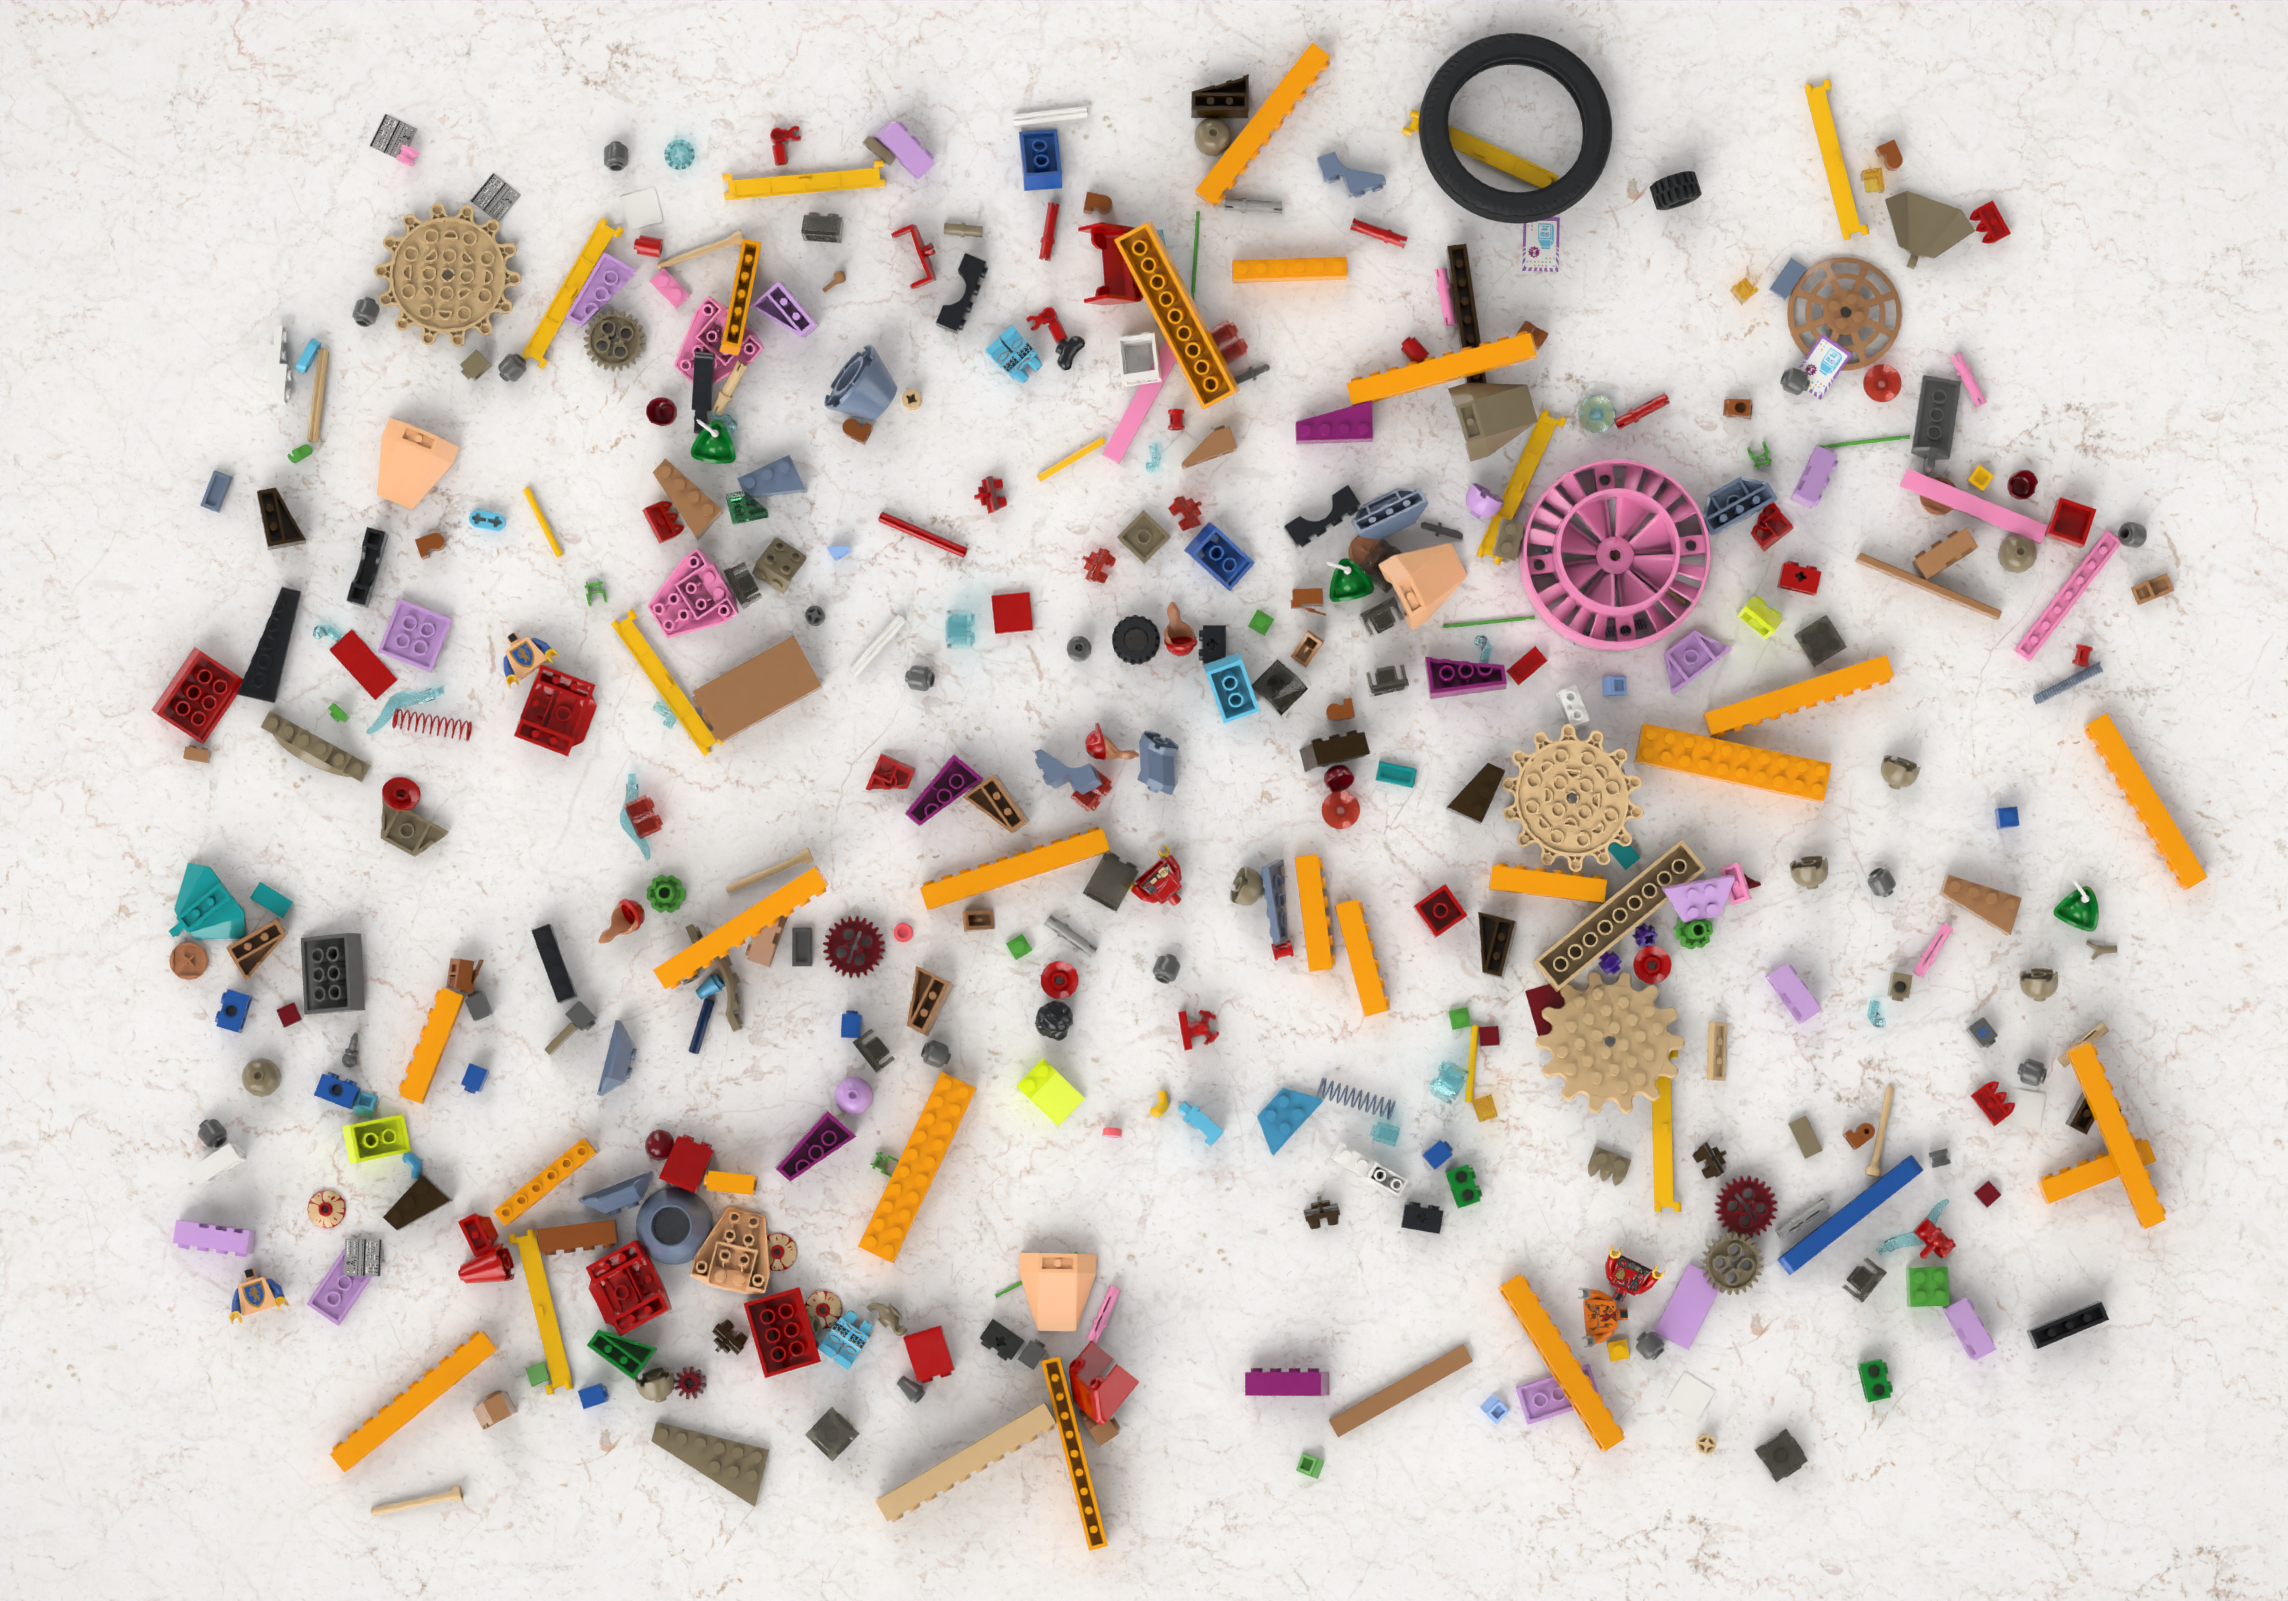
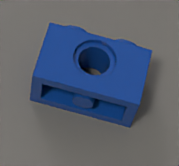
M227 989V992H224L221 998L222 1009L216 1014V1026L242 1033L253 996ZM234 1005L237 1008V1013L234 1016H230L228 1009Z
M328 1072L327 1075L322 1074L314 1096L345 1108L353 1109L361 1089L356 1086L357 1082L346 1079L344 1082L338 1079L339 1075ZM337 1084H340L343 1088L340 1095H336L333 1091Z

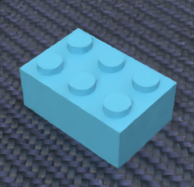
M1240 652L1204 665L1223 723L1260 711Z

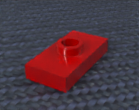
M1535 646L1506 672L1519 686L1548 660Z

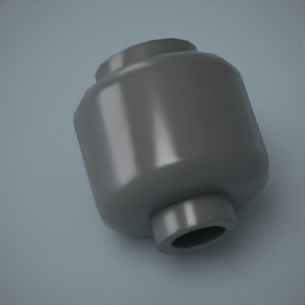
M618 141L607 145L604 148L605 166L612 171L623 170L628 165V148Z
M365 297L356 302L352 316L356 324L369 327L376 323L380 308L374 299Z
M517 353L514 355L508 354L498 365L499 375L506 382L509 380L513 382L518 381L527 370L526 361Z
M1792 367L1784 371L1780 384H1782L1784 391L1800 395L1803 391L1808 390L1810 381L1806 372Z
M2126 522L2120 527L2118 538L2124 546L2138 548L2145 543L2147 531L2141 524Z
M1076 636L1069 640L1067 653L1072 660L1082 662L1089 658L1092 647L1087 638Z
M914 665L910 668V671L906 672L905 681L908 682V686L912 690L927 691L934 685L935 674L929 667Z
M1877 868L1873 870L1867 880L1875 896L1888 897L1894 892L1893 889L1896 886L1893 876L1887 869Z
M1166 954V956H1159L1153 968L1155 979L1164 984L1175 981L1181 967L1180 963L1174 955Z
M932 1040L929 1043H925L921 1057H923L925 1064L941 1068L944 1064H948L951 1054L946 1044Z
M2027 1059L2024 1064L2020 1063L2017 1074L2020 1075L2022 1083L2038 1086L2040 1083H2044L2047 1069L2044 1063Z
M204 1120L199 1125L198 1136L207 1147L217 1148L226 1141L227 1131L218 1120Z
M1644 1331L1636 1339L1638 1341L1636 1349L1646 1360L1651 1358L1655 1360L1664 1351V1342L1655 1332L1647 1334Z

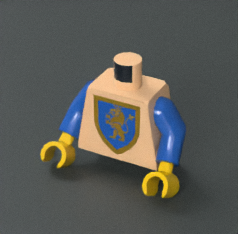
M514 632L506 638L512 647L505 651L506 656L503 658L505 681L511 689V683L516 682L519 685V681L539 669L541 664L553 663L552 657L556 655L559 658V654L542 640L537 638L530 639L529 637L521 640L517 633Z
M255 1268L243 1271L246 1282L239 1284L234 1292L229 1319L231 1324H234L233 1321L238 1318L239 1323H242L243 1320L240 1314L246 1316L274 1306L281 1310L280 1305L282 1303L287 1307L289 1303L285 1299L282 1287L266 1276L257 1278Z

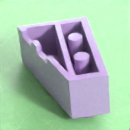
M889 121L873 137L877 141L880 140L908 172L916 179H920L935 164L932 160L934 157L928 150L923 151L919 146L921 143L915 136L910 137L906 131L908 129L903 123Z
M780 281L774 284L750 306L804 338L820 326L783 282Z
M1817 445L1790 499L1810 509L1814 505L1817 506L1822 497L1820 495L1822 489L1826 488L1830 481L1828 475L1830 471L1834 472L1838 464L1836 460L1837 454Z
M1785 963L1767 975L1766 979L1797 1023L1801 1024L1821 1011L1822 1008L1819 1006L1816 998L1808 992V987L1803 980L1800 981L1798 979L1795 968L1791 964L1788 966Z
M1962 1297L1949 1304V1306L1942 1308L1970 1360H1978L1996 1350L1992 1338L1983 1328L1984 1324L1981 1318L1977 1317L1973 1310L1975 1308L1970 1299L1966 1300L1965 1297Z

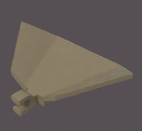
M1909 191L1885 199L1898 246L1911 253L1906 266L1908 268L1914 269L1916 267L1919 256L1935 259L1975 232V229L1962 210Z

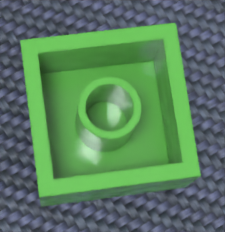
M1948 1267L1906 1268L1907 1307L1949 1306Z

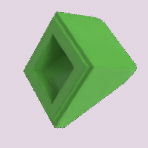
M544 1361L526 1368L532 1387L551 1379Z
M1302 1453L1296 1471L1318 1479L1324 1465V1460Z

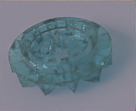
M674 140L667 145L664 157L670 167L676 170H685L692 165L695 159V152L689 142ZM677 148H679L681 153H686L682 156L683 162H681V160H679L678 157L675 158V155H677Z

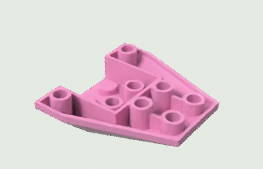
M710 296L695 311L674 366L693 383L695 352L714 353V385L731 374L737 360L743 361V365L753 362L764 349V346L757 334L745 324L739 355L719 352L728 307Z
M699 548L680 561L648 604V608L667 638L723 624L739 613L736 598L716 564Z

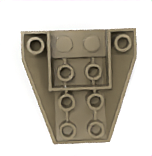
M1465 383L1448 388L1466 441L1465 447L1470 462L1490 456L1538 422L1527 385Z

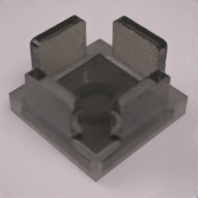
M1381 539L1358 568L1383 592L1388 593L1393 585L1385 580L1378 564L1402 552L1395 546H1391L1384 539Z
M745 562L723 571L743 609L763 598L760 592L747 598L759 591L749 570L735 575L747 568Z
M1395 597L1360 614L1359 620L1369 637H1372L1374 633L1368 622L1372 623L1378 634L1394 626L1396 620L1391 610L1395 611L1400 622L1404 620Z
M1404 664L1399 666L1402 678L1400 680L1397 678L1394 665L1378 668L1375 673L1377 685H1373L1370 672H1366L1369 696L1374 697L1408 689L1409 683Z
M870 1029L852 1043L874 1071L879 1074L896 1059L892 1056L883 1064L879 1063L890 1051L877 1036L867 1044L863 1043L866 1038L874 1033Z
M1865 1258L1863 1261L1874 1269L1873 1272L1869 1271L1865 1266H1857L1847 1278V1281L1857 1289L1856 1293L1847 1285L1841 1287L1854 1300L1861 1303L1864 1302L1887 1273L1869 1258Z
M831 1407L805 1436L833 1462L860 1433L841 1413H838Z
M1786 1428L1754 1449L1776 1483L1799 1470L1808 1461L1803 1450Z

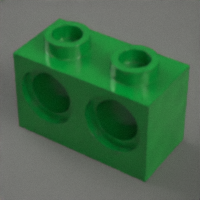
M1467 1164L1445 1172L1458 1209L1480 1201L1479 1197L1482 1196L1479 1185L1475 1186L1473 1179L1476 1178L1473 1167L1469 1168ZM1459 1171H1463L1467 1175L1464 1182H1459L1456 1179V1174ZM1466 1189L1471 1190L1473 1193V1198L1469 1201H1466L1462 1196Z
M1876 1359L1857 1364L1866 1402L1890 1398V1393L1893 1392L1891 1382L1887 1381L1886 1378L1888 1373L1886 1362H1883L1882 1359ZM1872 1365L1878 1368L1876 1376L1869 1374V1368ZM1880 1384L1883 1388L1880 1395H1876L1873 1391L1874 1386Z

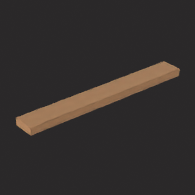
M1863 553L1857 555L1855 562L1992 619L1998 620L2001 616V610Z
M1463 1344L1335 1416L1329 1422L1336 1435L1340 1437L1468 1365L1473 1360Z

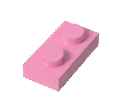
M664 268L650 280L656 289L676 309L690 297Z
M1740 862L1720 868L1722 876L1733 875L1735 877L1729 893L1732 905L1752 899Z

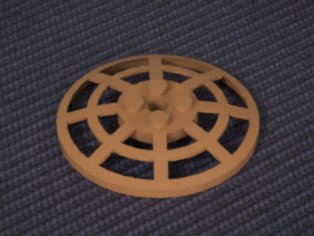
M1849 257L1825 260L1806 271L1793 288L1787 308V320L1791 336L1795 344L1806 356L1811 350L1799 336L1804 332L1810 330L1811 334L1818 341L1821 335L1816 330V327L1825 324L1833 332L1830 339L1835 343L1840 335H1851L1854 345L1841 347L1849 352L1856 351L1860 362L1845 364L1841 371L1867 367L1884 356L1897 338L1902 318L1900 299L1890 279L1874 265ZM1847 262L1859 264L1862 267L1858 275L1851 273L1834 274L1830 264ZM1823 267L1827 278L1819 282L1811 293L1801 290L1800 288L1806 279ZM1870 269L1878 274L1889 286L1891 292L1881 295L1875 285L1865 279L1868 270ZM1853 279L1856 281L1852 290H1841L1837 280ZM1830 283L1834 293L1827 299L1816 295L1823 286ZM1862 284L1866 285L1874 293V298L1865 300L1859 294ZM1796 297L1807 300L1805 310L1807 323L1796 327L1794 322ZM1893 299L1896 304L1894 330L1884 326L1886 314L1884 302ZM1813 302L1823 306L1822 317L1812 320L1811 312ZM1879 304L1880 316L1879 322L1868 318L1869 307ZM1848 308L1851 315L1845 318L1841 315L1840 310ZM1864 325L1875 330L1868 339L1861 342L1858 332ZM1880 333L1890 337L1887 344L1878 353L1867 359L1864 351L1865 347L1871 344Z

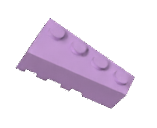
M176 1220L173 1243H177L178 1248L189 1249L190 1246H197L199 1251L208 1252L210 1248L216 1249V1253L228 1254V1251L235 1252V1256L247 1257V1254L253 1253L256 1231Z

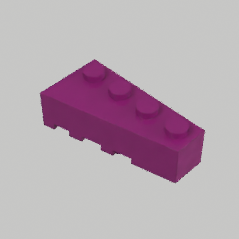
M1372 401L1297 421L1295 424L1296 444L1372 442Z
M1425 657L1430 699L1506 689L1507 681L1504 665Z
M953 754L904 814L918 826H921L982 781L983 778Z
M826 1110L775 1168L791 1182L856 1136Z
M1251 1368V1372H1245V1396L1329 1395V1372H1319V1368H1308V1372H1300V1368H1289V1372H1281V1368H1270V1372H1263V1368Z

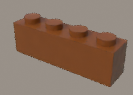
M616 1220L537 1229L539 1251L545 1252V1256L557 1254L556 1250H564V1253L576 1252L575 1248L583 1247V1251L595 1250L597 1245H602L603 1249L613 1248L614 1243H618Z

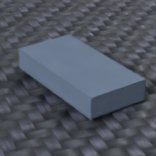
M1791 258L1769 290L1783 300H1786L1807 268Z
M214 470L200 506L219 513L233 477Z

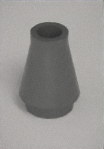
M902 1376L897 1382V1385L910 1402L913 1401L915 1404L926 1393L922 1386L905 1376Z

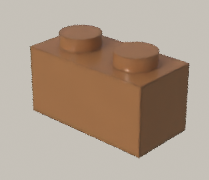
M189 745V747L185 746L183 758L209 763L211 751L205 747L197 749L196 746Z

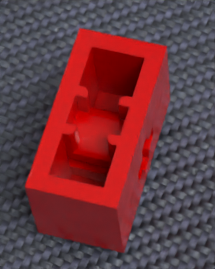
M1788 561L1781 567L1777 587L1815 596L1821 571H1817V567L1807 565L1804 568L1800 567L1797 562ZM1799 573L1801 574V577L1804 578L1800 582H1798V578L1795 577Z

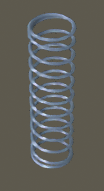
M1324 1077L1322 1078L1317 1092V1097L1319 1096V1093L1323 1087L1322 1098L1325 1099L1331 1087L1329 1097L1330 1101L1333 1100L1338 1090L1337 1104L1341 1101L1345 1093L1344 1106H1346L1352 1095L1351 1108L1355 1106L1359 1098L1358 1110L1362 1109L1366 1101V1113L1370 1110L1372 1103L1374 1101L1372 1114H1376L1381 1104L1379 1114L1380 1117L1384 1115L1388 1107L1387 1120H1390L1396 1101L1393 1102L1390 1110L1391 1099H1389L1382 1113L1384 1097H1381L1379 1104L1374 1112L1377 1098L1376 1094L1374 1095L1367 1109L1370 1093L1367 1092L1363 1100V1103L1360 1107L1362 1089L1359 1091L1358 1096L1353 1104L1355 1087L1352 1089L1346 1101L1348 1085L1345 1086L1342 1095L1339 1099L1341 1083L1337 1085V1088L1332 1096L1334 1081H1331L1325 1093L1327 1079H1324Z

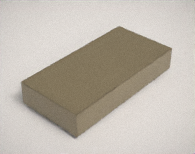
M570 1023L545 1048V1051L552 1055L578 1027L574 1023Z
M1807 1116L1788 1124L1805 1159L1823 1151Z

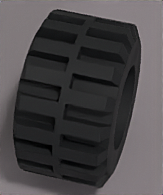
M1684 171L1667 176L1650 186L1657 210L1677 208L1693 202L1702 195L1696 174L1693 171Z
M1133 615L1132 617H1125L1124 620L1118 622L1112 634L1114 652L1123 662L1131 663V665H1141L1144 662L1150 661L1156 655L1160 644V634L1156 625L1144 616ZM1139 629L1146 634L1147 644L1142 650L1133 651L1126 646L1125 636L1130 630Z

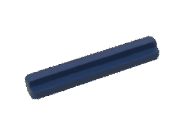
M704 999L689 1047L690 1053L698 1054L715 1003L712 999Z

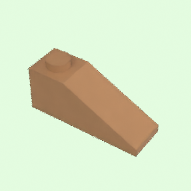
M1223 425L1214 428V432L1182 462V469L1237 451L1230 426L1225 428Z

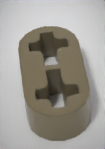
M868 135L863 141V145L886 164L891 165L896 159L889 150Z

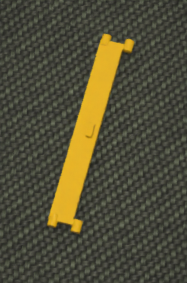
M1830 79L1824 80L1823 86L1812 88V84H1807L1804 86L1843 239L1844 241L1851 239L1850 234L1862 232V236L1869 235L1868 225L1860 226L1825 92L1832 89Z
M1411 110L1409 116L1413 117L1409 128L1404 126L1401 133L1409 137L1412 131L1419 133V111ZM1448 125L1453 149L1540 189L1549 186L1551 181L1556 182L1559 177L1555 173Z
M874 160V168L738 180L732 179V173H722L723 181H728L729 192H724L725 200L882 187L886 186L885 179H880L879 168L884 167V161Z
M601 218L521 355L525 360H528L530 356L539 361L537 366L543 370L548 361L542 357L565 320V316L612 237L615 236L620 239L625 231L620 227L617 230L610 228L606 225L608 220Z
M1543 409L1501 498L1505 503L1500 511L1493 516L1477 550V557L1490 556L1495 558L1493 563L1500 566L1503 558L1492 555L1501 518L1514 519L1556 426L1564 428L1567 421L1565 417L1560 416L1559 420L1549 417V411Z
M633 609L627 612L629 617L621 623L615 620L611 623L612 627L704 756L710 753L709 747L716 742L722 745L726 741L721 743L719 739L715 740L710 730L632 622L638 617Z
M1673 1050L1669 1053V1061L1670 1058H1678V1050ZM1661 1076L1655 1083L1660 1091V1097L1658 1100L1652 1101L1654 1212H1662V1207H1674V1212H1682L1681 1202H1674L1671 1078Z
M530 1229L526 1230V1236L516 1238L514 1233L508 1235L510 1245L518 1243L552 1384L545 1385L547 1395L555 1393L554 1388L565 1386L566 1390L573 1389V1383L535 1231Z

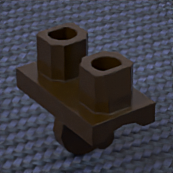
M1706 1142L1692 1154L1697 1163L1704 1159L1709 1166L1702 1169L1706 1179L1714 1176L1717 1178L1724 1173L1721 1165L1726 1163L1723 1158L1727 1154L1726 1150L1720 1152L1717 1146L1711 1149L1708 1142Z
M1317 1196V1202L1310 1204L1311 1209L1303 1210L1306 1222H1308L1311 1229L1320 1228L1319 1219L1327 1218L1328 1225L1330 1226L1338 1224V1215H1340L1338 1204L1330 1205V1201H1322L1321 1196Z
M728 1319L721 1324L718 1323L712 1331L717 1336L714 1339V1342L718 1345L715 1351L718 1353L722 1349L728 1354L732 1350L738 1355L744 1348L748 1337L740 1332L734 1338L729 1332L735 1326Z

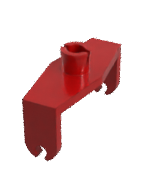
M911 224L891 233L892 238H897L909 232L912 234L917 253L927 275L926 278L910 285L911 289H916L937 280L929 257L936 254V252L932 250L934 248L932 243L924 244L917 225Z

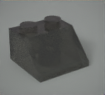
M809 212V215H804L801 230L803 240L842 243L843 219L839 217V214L830 213L828 216H820V213Z
M1276 660L1251 685L1252 689L1280 715L1287 711L1308 690L1300 678L1279 660Z

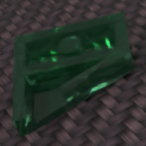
M744 490L725 494L733 525L769 517L768 510Z

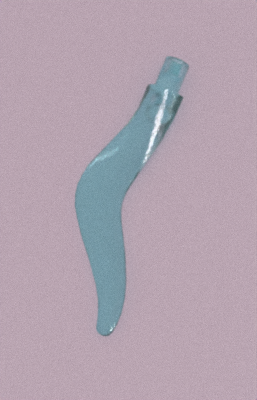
M442 686L433 690L430 688L421 692H400L393 695L386 703L376 722L367 729V734H372L381 729L394 715L396 708L400 709L405 706L435 700L436 696L444 694Z
M628 774L626 798L620 813V823L625 832L639 846L644 858L649 860V846L635 822L638 801L636 775Z
M1949 1200L1940 1201L1926 1218L1936 1225L1942 1210L1949 1203ZM1912 1231L1885 1241L1884 1245L1876 1250L1879 1255H1882L1887 1251L1892 1252L1901 1247L1918 1246L1924 1244V1242Z

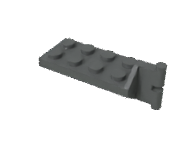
M1926 375L1922 377L1911 453L1924 458L1922 474L1929 477L1935 467V460H1949L1961 381Z

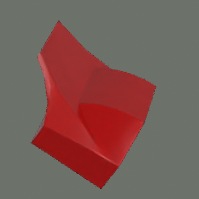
M474 1213L458 1221L474 1256L492 1248L495 1239L499 1236L490 1217L479 1216L477 1213Z

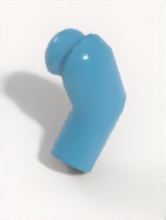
M405 1153L402 1157L403 1162L412 1168L411 1178L418 1179L421 1176L422 1161L415 1153Z

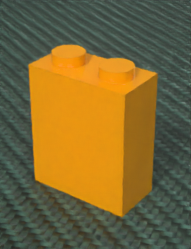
M708 1171V1174L704 1176V1186H707L706 1190L756 1195L758 1176Z

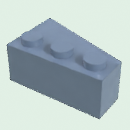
M790 455L737 478L743 492L749 495L746 497L747 499L806 493Z

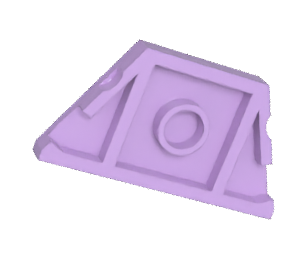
M1695 630L1664 653L1671 693L1674 695L1732 649L1710 637L1704 636L1702 633Z
M1727 875L1662 887V891L1666 894L1683 922L1718 917L1722 913L1735 877Z

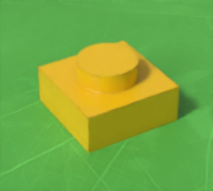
M1978 465L1967 481L1983 492L1994 475Z
M1626 1339L1607 1343L1610 1362L1630 1358Z

